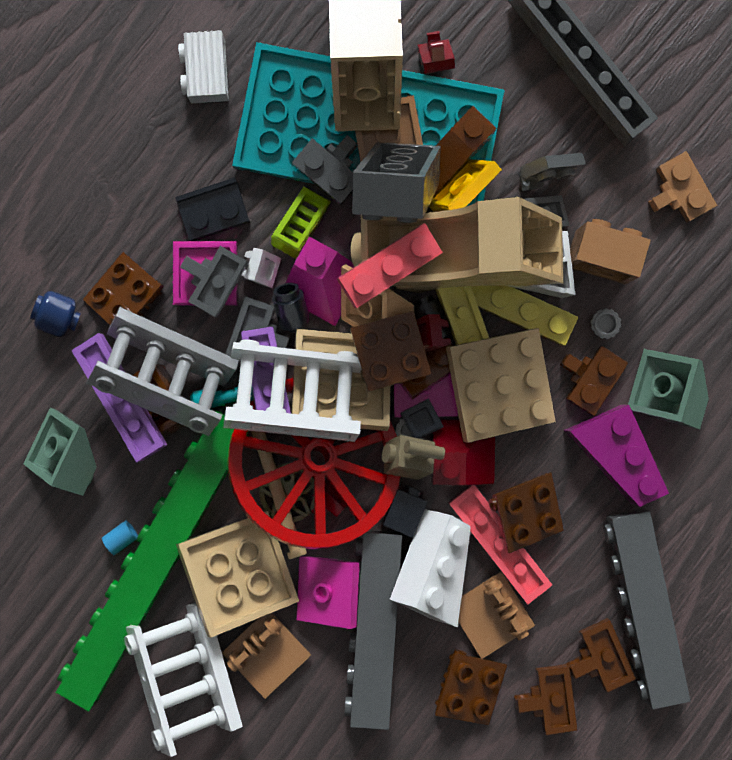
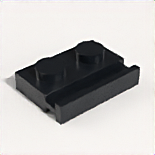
M235 177L175 197L189 241H196L250 223Z

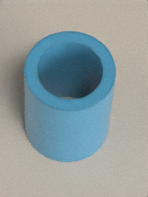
M125 520L104 535L102 541L109 552L116 555L137 540L138 534L134 527Z

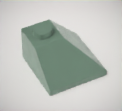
M644 349L628 402L631 410L671 423L700 429L709 400L703 361Z
M50 407L23 464L50 486L83 496L87 486L93 480L97 467L85 429L58 410Z

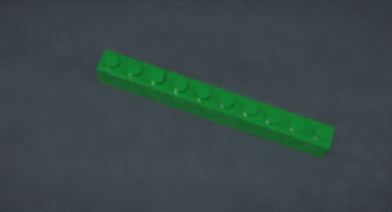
M216 411L222 414V417L209 436L202 434L198 443L193 441L184 455V458L188 460L182 471L177 469L168 483L172 487L167 498L162 496L152 511L156 515L151 526L146 524L139 533L136 540L140 542L135 554L130 552L120 568L124 570L119 582L114 580L105 593V597L108 598L106 605L103 609L99 607L89 621V625L93 626L87 637L82 635L73 650V653L77 654L71 665L66 663L57 678V681L61 682L55 693L87 711H90L97 704L127 651L124 637L128 635L126 627L142 625L180 558L176 544L187 541L192 537L228 473V449L234 429L223 428L225 413L221 411ZM248 430L246 436L249 437L251 431Z

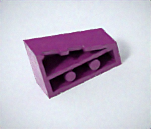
M619 405L564 430L631 504L640 507L669 494L629 405Z

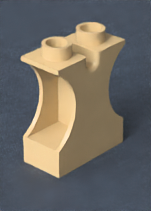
M520 197L477 201L470 206L459 209L425 213L423 219H418L417 222L413 223L399 222L397 217L383 216L381 220H365L361 215V232L356 233L351 242V258L355 267L411 230L425 223L443 253L392 285L396 286L397 289L415 293L464 286L563 284L562 217Z

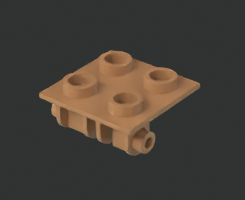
M502 571L462 595L458 622L481 659L516 637L518 640L529 635L528 630L535 626Z
M273 613L256 619L222 652L229 660L227 662L228 667L234 672L238 670L265 699L311 656L310 652Z

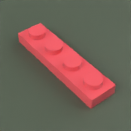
M470 485L448 502L460 519L471 526V533L527 604L531 603L552 586V583L524 548L508 553L500 517L495 511L491 510L488 501L475 485Z

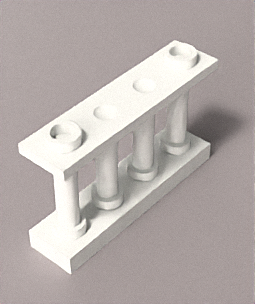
M241 340L240 343L233 342L231 358L241 359L237 403L233 404V407H226L223 428L355 442L360 434L361 421L352 420V417L349 416L352 372L360 373V370H362L356 353L341 351L337 354L263 346L254 340ZM254 361L274 363L270 407L266 408V411L254 410L253 406L250 405ZM287 365L307 367L303 411L299 412V414L286 413V410L283 409ZM320 369L339 371L336 415H333L332 418L319 417V413L316 412Z
M196 602L186 605L188 614L182 620L143 634L140 626L130 625L126 627L128 635L124 637L128 653L134 655L155 731L151 732L154 746L157 751L161 750V753L170 757L177 755L173 741L216 724L220 728L231 732L243 727L217 635L211 638L207 636ZM187 631L194 634L197 645L194 646L193 650L151 665L146 646ZM195 662L203 665L205 676H203L202 681L160 697L155 680L156 677ZM205 693L212 696L214 707H212L211 712L169 728L164 709Z

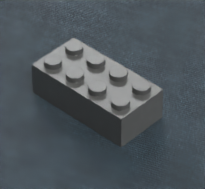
M376 142L353 172L352 214L362 215V218L365 220H381L383 216L397 217V221L403 223L417 222L418 219H423L439 186L441 146Z

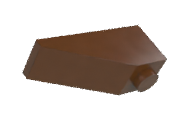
M474 106L466 112L436 145L441 146L439 186L434 196L493 137L497 129Z

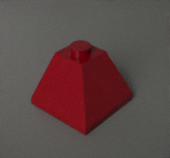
M440 419L444 427L432 433V442H435V446L444 447L445 456L442 460L434 459L431 483L433 485L494 484L495 436L468 443L463 442L460 421Z

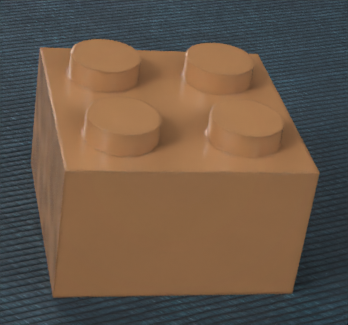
M592 219V222L587 221L574 234L570 248L572 269L622 284H627L640 278L651 240L642 237L643 233L635 229L624 228L623 231L610 228L611 223L604 220Z

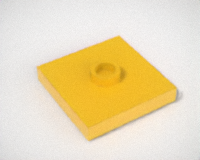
M469 160L432 198L429 207L433 212L466 207L502 169L495 161Z

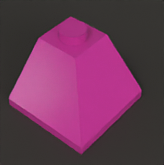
M309 236L291 269L286 283H295L303 291L308 312L336 326L341 317V286L337 278L341 276V266L347 264L354 268L353 262L337 251Z

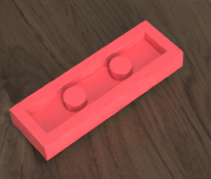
M423 223L338 277L337 281L353 307L358 308L443 252L427 225Z

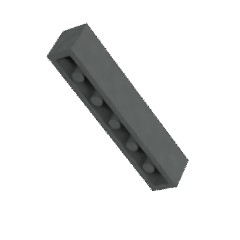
M507 0L624 147L658 119L564 0Z
M641 508L606 516L607 524L603 525L606 542L612 544L614 556H610V564L614 575H618L621 586L617 587L616 591L620 605L625 606L627 618L623 619V625L627 637L632 638L634 649L630 650V658L634 669L639 671L641 681H636L641 701L645 700L652 709L691 702L651 513Z
M369 530L363 534V537L356 539L355 556L362 558L358 583L357 632L350 633L349 652H355L354 665L348 664L347 684L353 685L352 697L346 696L344 716L351 717L350 727L389 730L397 603L390 600L400 573L402 534L400 532Z

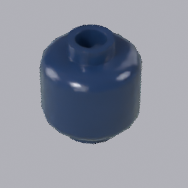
M48 291L44 296L38 295L30 319L34 320V326L37 330L57 337H63L68 329L75 330L81 313L75 311L76 302L74 299Z

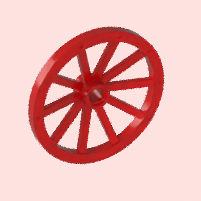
M293 378L286 379L287 395L292 394ZM252 401L250 405L255 410L254 401ZM391 422L387 431L377 430L378 432L358 438L355 442L349 441L337 446H333L335 441L333 439L311 437L310 440L305 436L291 435L302 447L299 448L246 436L248 430L234 429L228 449V474L236 500L243 512L260 530L282 543L307 549H325L348 543L360 537L377 524L389 509L396 495L400 476L385 475L337 458V456L381 441L383 446H385L386 442L397 437ZM243 447L298 458L297 461L245 482L242 469ZM312 451L321 452L325 457V464L316 465L313 463L310 453ZM334 469L383 485L376 503L367 514ZM303 470V473L273 519H271L257 505L249 491ZM324 476H326L358 521L344 530L326 534ZM311 477H314L315 534L301 533L282 526L281 523Z

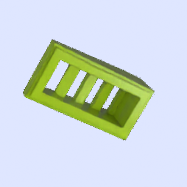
M303 186L271 236L272 246L297 259L309 236L312 237L331 201ZM305 201L318 208L317 212L308 209L302 203ZM297 212L311 219L310 223L296 216ZM292 223L304 230L303 234L289 227ZM284 235H287L290 238L294 239L295 241H297V243L285 237Z

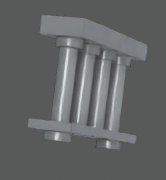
M120 307L106 334L116 339L107 364L97 361L86 384L96 387L101 392L110 393L187 426L194 432L209 436L222 417V414L210 410L218 384L226 385L236 371L239 360L233 359L228 355ZM128 345L147 352L138 377L119 370ZM159 358L177 366L168 391L150 383ZM189 371L206 378L199 404L180 397Z

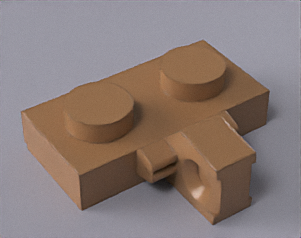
M687 151L656 168L664 183L660 185L663 193L648 201L653 212L670 204L673 211L677 208L680 210L687 223L718 206Z

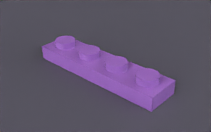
M98 333L71 351L86 377L89 378L97 361L107 364L112 349L104 335ZM120 365L119 370L125 372L123 367ZM93 387L136 463L144 461L167 446L165 439L147 409L110 393L101 392L96 387Z

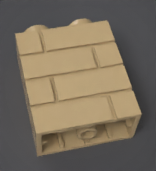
M329 0L330 59L335 131L400 129L403 62L400 0Z

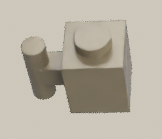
M399 435L386 442L383 448L382 461L384 462V473L419 480L433 473L434 459L442 460L445 456L444 447L435 446V442Z

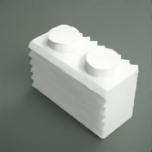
M222 31L184 33V44H179L180 62L186 65V75H181L182 94H187L191 103L229 101L226 48Z

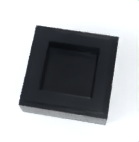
M429 398L400 413L410 435L414 438L422 439L444 427Z

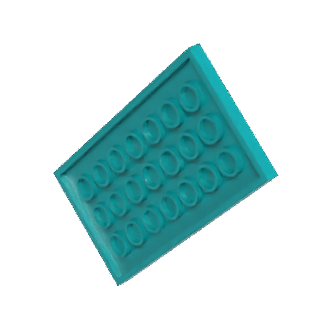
M256 42L232 166L234 169L314 184L292 165L293 160L312 138L325 149L330 144L336 148L347 135L357 143L355 131H335L330 56ZM402 70L401 98L414 95L423 145L436 146L472 106L496 128L498 127L504 89ZM497 129L493 137L471 160L491 161ZM358 146L349 156V159L353 162L349 168L352 172L361 163ZM486 187L467 206L477 201H484Z

